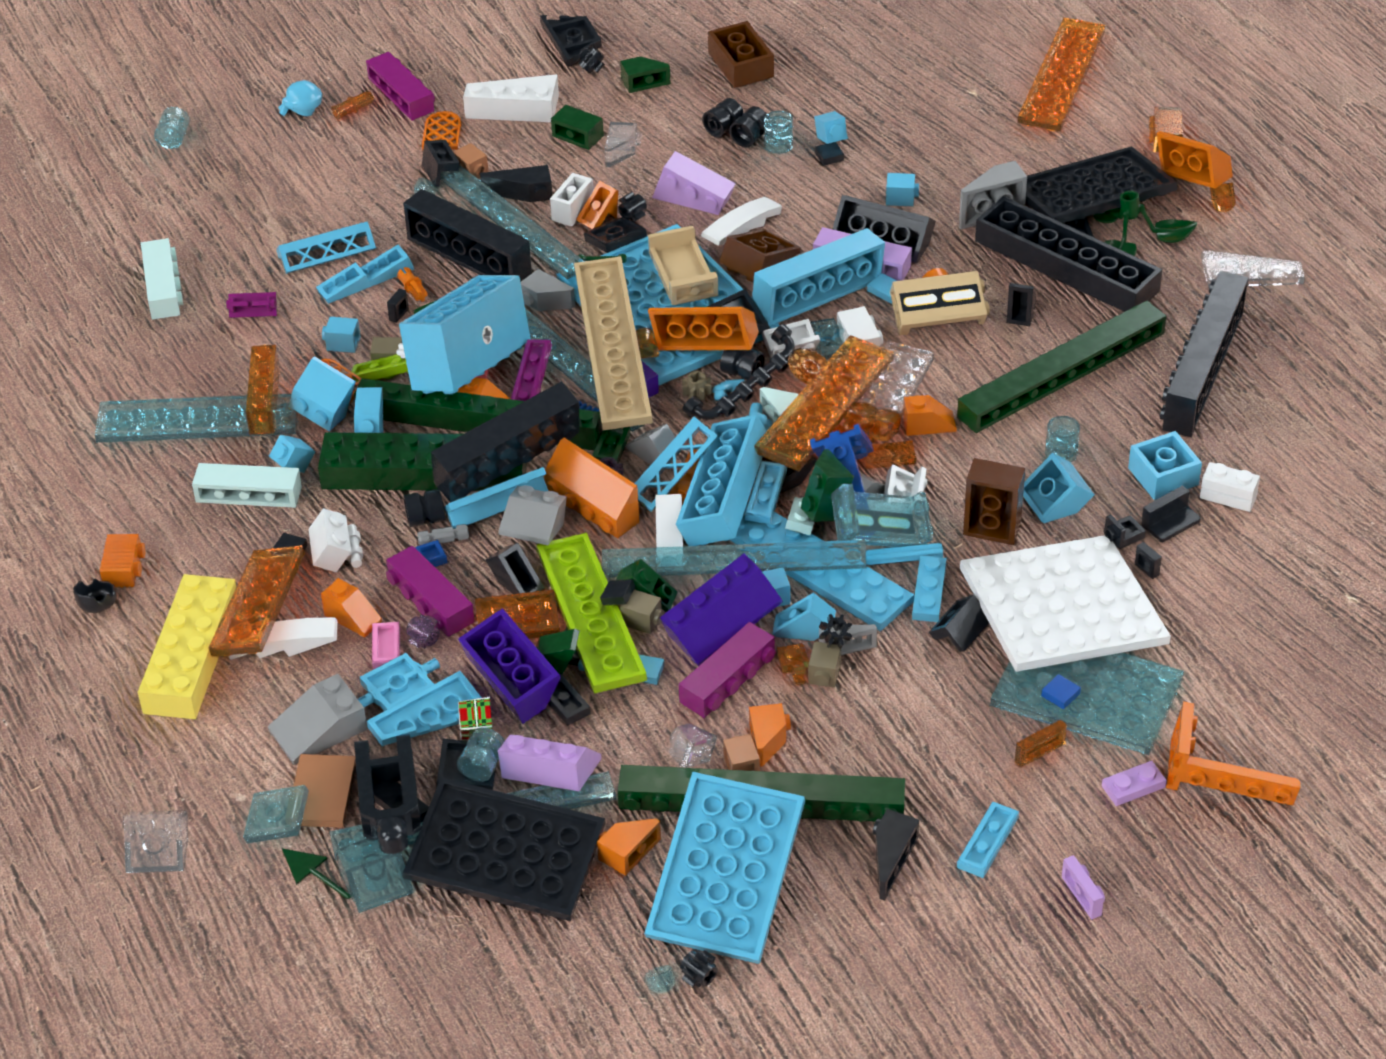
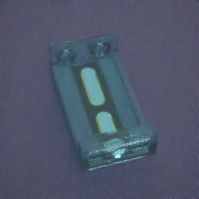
M842 484L831 494L838 543L901 547L927 544L933 539V528L929 517V503L927 502L925 492L920 491L912 497L854 492L853 484Z

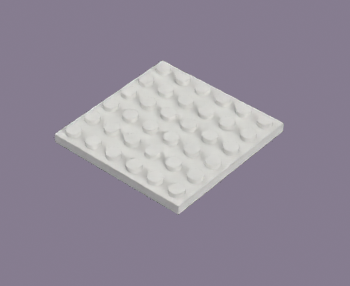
M1105 535L960 561L961 572L973 594L979 600L987 620L1016 672L1170 643L1171 635L1114 542H1110Z

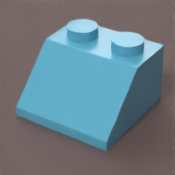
M314 356L294 386L288 407L330 432L346 417L356 381Z
M1053 452L1024 482L1023 497L1043 523L1078 513L1095 495L1072 463Z

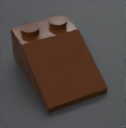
M763 228L728 236L719 263L727 266V270L730 272L740 273L746 276V280L754 283L755 272L795 257L800 252L801 247Z

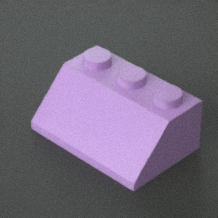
M509 735L498 750L502 778L574 791L581 790L602 759L600 753L587 747L557 743L545 739L528 738L520 735Z

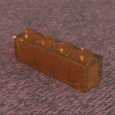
M276 345L251 346L246 417L250 435L275 433L280 371Z

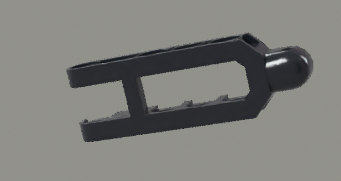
M410 734L396 736L398 756L370 760L368 740L354 742L363 836L372 841L378 840L380 851L387 854H396L404 851L408 847V836L414 835L421 830ZM388 780L401 781L403 804L398 808L376 809L373 783Z

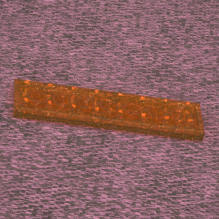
M1063 18L1019 112L1017 123L1061 132L1104 36L1106 25Z
M850 335L755 444L754 448L757 454L800 471L815 453L812 450L810 439L815 438L816 441L829 437V433L834 431L893 361L894 352Z

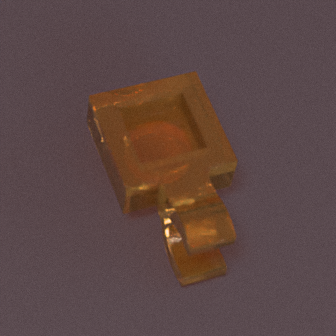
M803 643L776 647L777 658L783 674L791 672L795 686L806 684L804 674H806L809 659Z

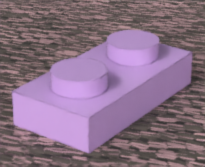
M1149 761L1104 778L1102 780V788L1115 806L1165 788L1167 780L1153 761Z
M1074 855L1063 860L1062 879L1091 920L1102 916L1103 902L1105 901L1102 889L1093 883L1085 865H1081Z

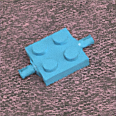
M404 653L360 676V683L368 693L358 698L363 707L375 703L386 711L434 685L427 674L439 669L440 664L436 658H433L421 665L413 661L407 653Z

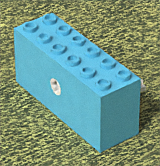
M478 275L399 323L402 343L398 344L397 355H400L401 358H406L412 390L422 391L425 394L436 391H443L444 394L458 392L460 387L471 383V380L476 376L483 375L484 371L488 368L495 367L500 360L510 357L512 352L522 349L527 339H531L519 275Z

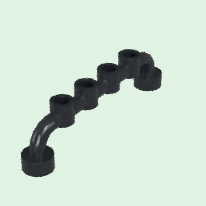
M785 324L777 327L771 339L778 345L785 344V349L781 353H776L764 367L756 369L747 381L740 382L731 394L723 396L715 407L710 410L702 409L703 402L697 396H693L684 404L682 411L690 418L697 416L705 420L714 419L722 413L726 417L732 415L737 408L734 404L739 399L744 402L749 401L755 393L752 388L757 384L762 388L766 387L772 380L770 374L774 370L783 373L789 367L790 362L788 359L795 350L794 340L791 338L792 330Z

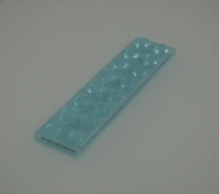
M292 393L102 401L99 406L95 439L96 443L296 434L298 412L288 407Z

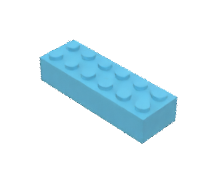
M866 228L754 273L752 300L768 325L771 326L865 288L881 274L885 242Z
M757 414L712 424L710 430L717 435V439L702 454L698 461L676 522L677 528L689 547L718 541H728L736 537L769 440V435Z

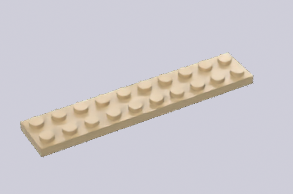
M620 256L574 263L602 429L610 430L653 423L622 258Z

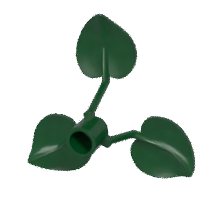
M1126 191L1120 195L1121 208L1107 210L1102 214H1093L1094 219L1101 223H1113L1118 218H1124L1122 240L1113 239L1104 241V243L1133 256L1136 255L1137 247L1134 243L1126 242L1128 220L1137 218L1140 212L1151 231L1157 233V239L1167 243H1176L1186 239L1197 226V221L1166 219L1157 222L1154 227L1145 211L1144 204L1139 202V194L1135 191Z

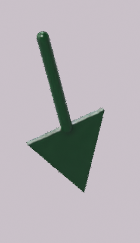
M282 848L296 885L312 873L346 899L351 898L348 892L316 870L318 866L328 859L326 856Z

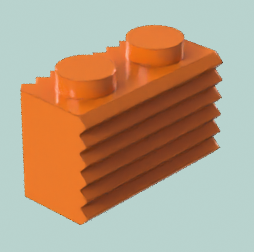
M107 534L100 564L102 581H108L116 588L118 586L121 588L123 586H130L132 588L135 586L136 577H141L142 573L140 558H145L146 553L145 543H141L139 534Z

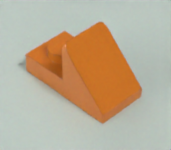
M599 180L576 221L592 230L601 226L607 214L617 218L619 191Z

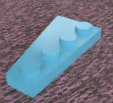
M458 671L367 720V727L381 746L397 742L396 736L410 734V738L459 724L458 702L482 697L463 673Z

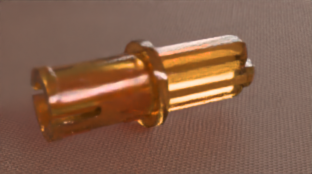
M370 91L363 92L355 97L349 96L346 101L331 107L332 114L339 120L352 112L357 113L360 108L373 103L374 96Z

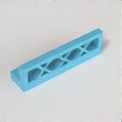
M367 221L279 245L276 252L278 258L282 259L287 274L374 250L376 246ZM366 235L369 245L360 247L352 243L354 238ZM344 242L348 244L345 251L341 253L330 249L331 245ZM321 248L325 250L323 257L320 259L307 255L309 251ZM328 252L332 254L330 256L325 257ZM296 254L303 257L300 264L289 266L287 257ZM305 258L310 260L309 262L303 263Z
M693 417L634 483L638 487V502L652 512L656 507V498L652 503L645 499L642 495L649 487H657V495H667L717 439V435L696 417ZM699 431L709 437L704 444L693 445L692 439ZM694 449H699L695 454L693 453ZM682 450H690V460L687 463H676V457ZM673 468L674 478L671 481L660 482L659 476L663 471ZM666 486L662 491H660V487Z
M544 467L448 503L444 506L452 528H456V525L461 524L468 526L504 512L509 496L517 486L527 485L535 490L548 491L543 478L546 475Z

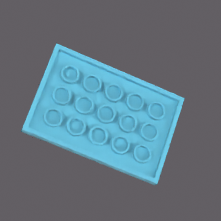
M692 772L645 929V937L760 964L805 804V797Z

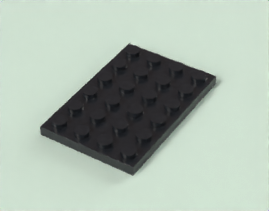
M1131 146L1028 175L1025 203L1033 210L1064 224L1072 220L1084 219L1086 216L1093 214H1102L1114 208H1121L1120 195L1123 192L1135 191L1139 194V202H1144L1149 198L1165 196L1170 192L1177 191V182Z
M441 777L404 868L403 878L571 921L597 849V841L605 826V818Z

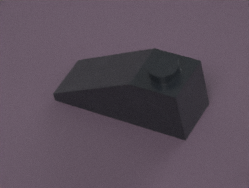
M548 165L480 173L482 194L526 202L550 200L553 196Z
M890 809L886 810L882 819L878 818L873 827V835H876L875 850L879 899L884 901L919 838V820Z

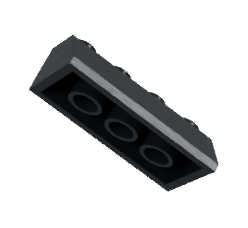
M842 194L832 230L854 234L868 228L885 242L911 247V262L918 263L930 244L936 221L927 216Z

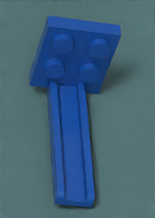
M854 425V429L840 433L838 430L829 433L830 437L816 441L815 438L810 439L812 450L818 458L824 449H829L854 476L843 509L870 511L856 459H862L874 450L871 441L860 425ZM848 530L851 542L877 534L876 532Z

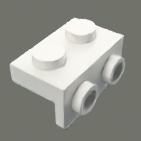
M809 319L786 325L792 330L791 338L795 344L793 355L801 352L802 354H809L816 350L820 337L819 335H814ZM777 327L762 332L770 358L785 349V344L778 345L771 339Z
M892 464L887 471L882 506L898 514L911 516L916 510L919 511L925 501L923 491L928 481L925 478L926 468L921 466L914 475Z

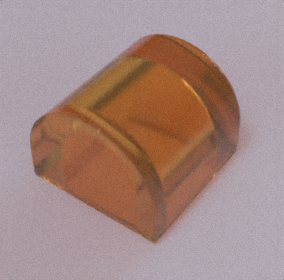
M1233 182L1221 184L1215 189L1210 187L1212 205L1216 211L1227 212L1234 208L1236 199Z
M650 328L636 330L641 358L658 357L659 349L653 330Z

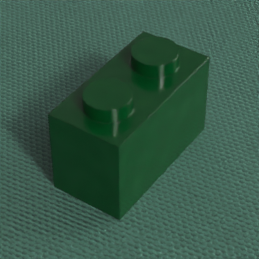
M564 105L551 117L552 136L590 150L604 136L603 118L572 106Z

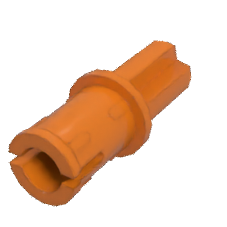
M408 267L403 268L406 274L400 269L397 277L404 284V289L416 301L424 302L428 293L422 286L420 278L414 276Z

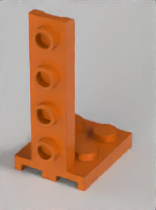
M1183 701L1171 735L1166 788L1177 790L1179 783L1184 782L1280 804L1294 805L1301 784L1297 778L1189 756L1193 754L1196 737L1192 736V732L1196 730L1198 716L1193 715L1194 703Z

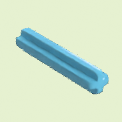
M941 543L870 549L866 551L865 559L867 565L919 561L920 556L943 557V547Z

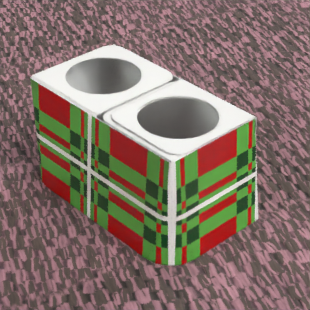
M490 697L459 701L458 712L461 740L491 739Z

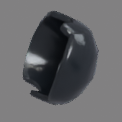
M95 578L90 585H85L82 581H79L73 587L77 605L87 613L102 612L110 608L117 598L115 586L108 581H99Z

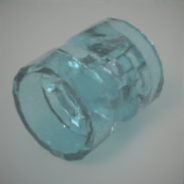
M178 107L166 108L162 112L154 133L157 143L169 149L178 148L182 144L190 123L188 114Z
M772 111L768 113L764 118L765 149L777 154L790 151L793 148L792 115L785 111Z
M1057 416L1049 420L1045 443V455L1047 458L1053 452L1070 462L1076 459L1078 455L1080 425L1075 419L1068 416Z
M480 727L475 729L457 761V766L463 775L475 781L483 782L488 780L499 761L498 750L505 742L504 738L489 728Z

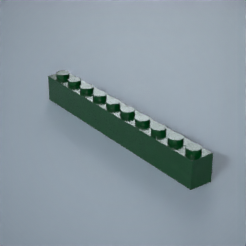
M1148 301L1134 306L1124 313L1113 317L1101 325H1097L1076 338L958 398L957 418L975 433H978L1162 336L1165 333L1167 315Z
M361 378L357 387H382L384 421L468 432L524 402L461 392L444 394L443 391H436L425 394L422 391L412 390L411 385ZM579 409L580 433L576 434L569 441L581 449L594 451L603 431L600 412Z
M621 765L618 784L619 809L632 811L681 812L692 772L804 796L805 804L800 819L876 822L878 818L882 819L887 809L904 814L905 778Z

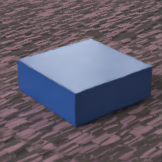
M438 540L415 547L434 567L448 563L447 556Z
M1058 674L1042 689L1041 696L1064 710L1080 695L1081 687Z

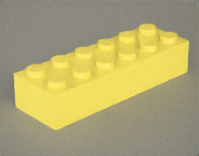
M183 575L138 690L143 714L187 719L197 718L239 604L235 579Z

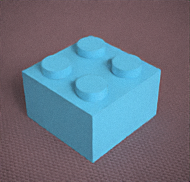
M1176 431L1131 445L1128 469L1153 500L1159 499L1182 485L1186 489L1199 485L1202 462Z

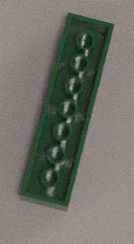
M325 432L318 464L321 489L417 491L438 489L433 480L431 451L463 434ZM527 463L517 466L508 474L501 475L492 480L488 485L473 491H482L526 474Z

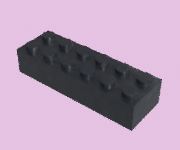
M420 189L403 203L408 240L479 275H519L521 282L532 274L528 239L424 189Z
M561 381L431 451L434 483L451 503L466 497L470 492L479 487L488 485L495 478L508 474L517 466L530 462L537 455L552 450L559 444L561 439H572L576 434L580 433L579 401Z

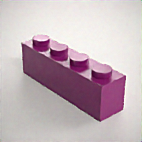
M386 52L366 60L368 79L411 121L434 112L435 96L430 89L428 90L422 81L417 79L408 68L406 69L398 58H395L390 52Z
M410 546L386 559V577L392 585H396L401 590L403 596L407 600H411L416 605L418 611L431 620L437 630L441 629L450 637L475 622L473 604L415 547Z
M751 622L747 623L679 683V703L703 718L712 711H716L721 703L730 695L735 694L746 680L753 678L765 663L767 664L772 661L775 656V637Z

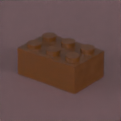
M748 21L708 31V53L734 88L774 77V54Z
M978 458L973 459L966 478L963 535L1009 545L1015 544L1022 519L1025 481L1024 467Z

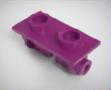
M276 292L228 294L226 307L229 310V318L277 316Z

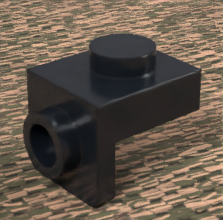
M1111 514L1106 516L1104 535L1110 542L1113 541L1119 550L1145 538L1146 530L1131 515L1118 521Z

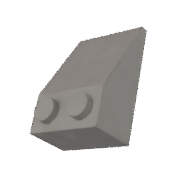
M1016 160L993 166L961 189L960 229L976 226V219L1003 196L1025 206L1027 176Z
M336 674L309 688L268 726V730L292 764L295 765L299 762L300 754L316 755L366 731L367 723L364 707L340 675Z

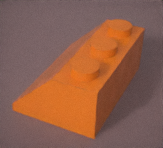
M1162 131L1157 132L1161 170L1169 176L1214 189L1233 177L1231 156L1215 146Z

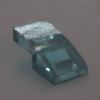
M835 319L810 321L814 335H819L820 337L817 350L821 360L846 357L845 347L840 339V331Z

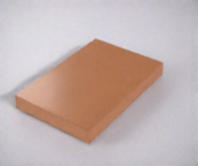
M300 754L286 818L287 826L344 828L356 769L355 756Z

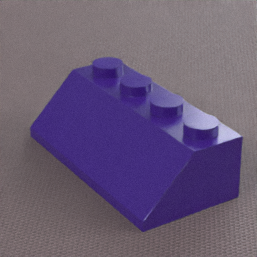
M743 553L662 615L660 619L668 636L697 666H700L747 623H757L783 603V601L761 569Z
M503 608L458 638L467 658L522 724L546 708L561 677Z

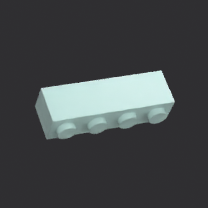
M169 238L141 242L147 297L152 320L180 315L179 306L184 304L182 292L178 291L181 290V283L178 276L179 269L175 247H170Z
M199 463L192 487L196 503L296 508L302 484L299 468Z

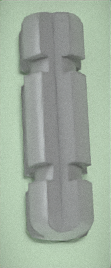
M461 524L456 525V528L450 526L432 529L430 533H428V530L420 531L417 537L419 545L436 540L442 544L454 542L456 538H458V541L466 540L469 538L467 525Z

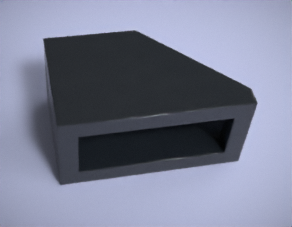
M1009 284L1006 323L1023 326L1031 325L1036 305L1037 290L1034 286Z
M519 543L506 546L485 559L497 581L522 602L544 589L543 584Z

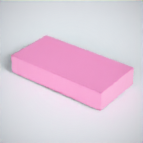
M399 622L372 624L373 669H376L400 656Z

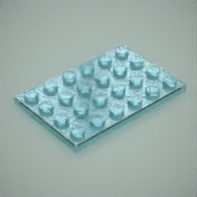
M1126 653L1111 654L1018 672L1015 671L1009 661L991 697L990 706L1050 725L1058 723L1057 727L1149 755L1181 685L1184 671ZM1058 674L1081 687L1080 695L1064 710L1041 696L1042 689Z

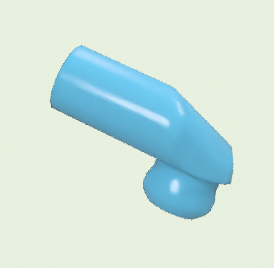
M744 379L726 380L715 385L712 390L714 399L719 401L723 396H727V393L733 392L735 387Z
M752 403L749 416L757 414L768 432L772 428V420L767 419V416L762 414L763 406L760 403Z

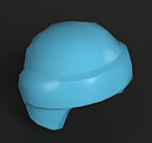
M307 80L291 84L287 88L286 97L282 99V104L278 107L280 110L279 114L285 116L290 109L299 115L311 116L316 107L322 102L320 88Z

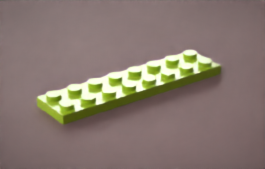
M583 533L553 540L549 545L536 544L537 553L568 630H580L576 650L594 694L647 681L645 668L618 605H603L600 600L608 581L588 534Z

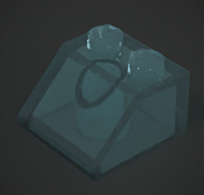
M367 838L335 850L339 872L359 913L414 893L411 881L403 878L405 863L401 852L396 854L383 853L379 849L378 840L372 841Z

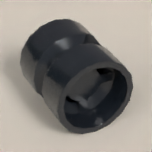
M726 98L717 104L716 107L705 112L702 116L704 128L711 136L719 138L729 132L731 124L741 117L744 112L736 100Z
M752 106L731 124L729 129L730 136L739 146L750 147L770 128V118L763 109Z
M754 349L724 350L720 361V370L733 376L739 375L741 379L748 380L756 369L764 367L765 354Z
M439 488L425 491L424 496H421L418 492L403 495L409 528L424 525L426 520L430 523L445 521L444 505Z

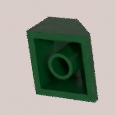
M824 449L816 461L800 507L813 522L838 521L836 509L844 508L854 476L829 449Z

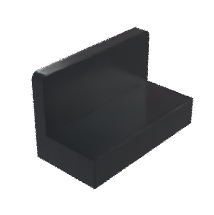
M446 140L424 141L422 166L434 187H440L441 172L459 171L460 163Z
M1182 485L1144 506L1141 526L1163 543L1199 523L1201 517L1188 507L1190 491Z
M973 594L956 600L929 631V634L935 640L949 637L956 648L963 652L989 624V621L980 606L979 600Z

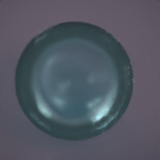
M418 178L414 185V194L420 189H424L432 194H436L438 191L437 187H434L433 183L425 178Z
M669 965L656 967L648 971L644 976L647 987L652 992L659 994L669 992L674 987L676 981L673 968Z

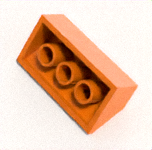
M744 307L648 309L659 351L751 350L759 333L754 312Z
M566 438L561 439L545 468L546 475H544V481L548 491H554L559 495L566 496L567 507L574 509L586 520L592 521L601 527L604 532L610 533L618 539L639 523L637 485Z

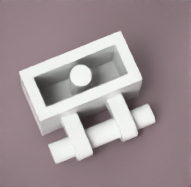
M323 508L308 529L313 566L337 573L344 561L347 560L351 561L352 567H360L362 565L363 550L359 547L361 537L356 525H347L346 515Z

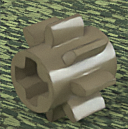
M700 371L689 373L687 378L682 379L683 396L688 395L689 399L697 396L703 401L706 398V394H712L711 377L706 378V375Z

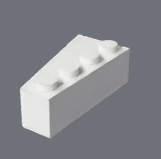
M556 74L468 83L463 96L465 118L551 122V117L555 115L559 98L558 76Z

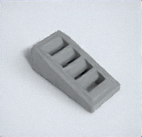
M852 625L847 631L852 637L850 641L843 639L844 645L841 648V655L877 647L876 625ZM819 628V636H820V634H821L822 632H824V630H822V629ZM819 639V642L827 643L825 639Z

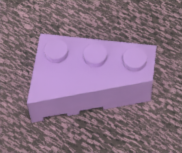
M675 151L662 170L652 198L719 215L730 199L736 183Z

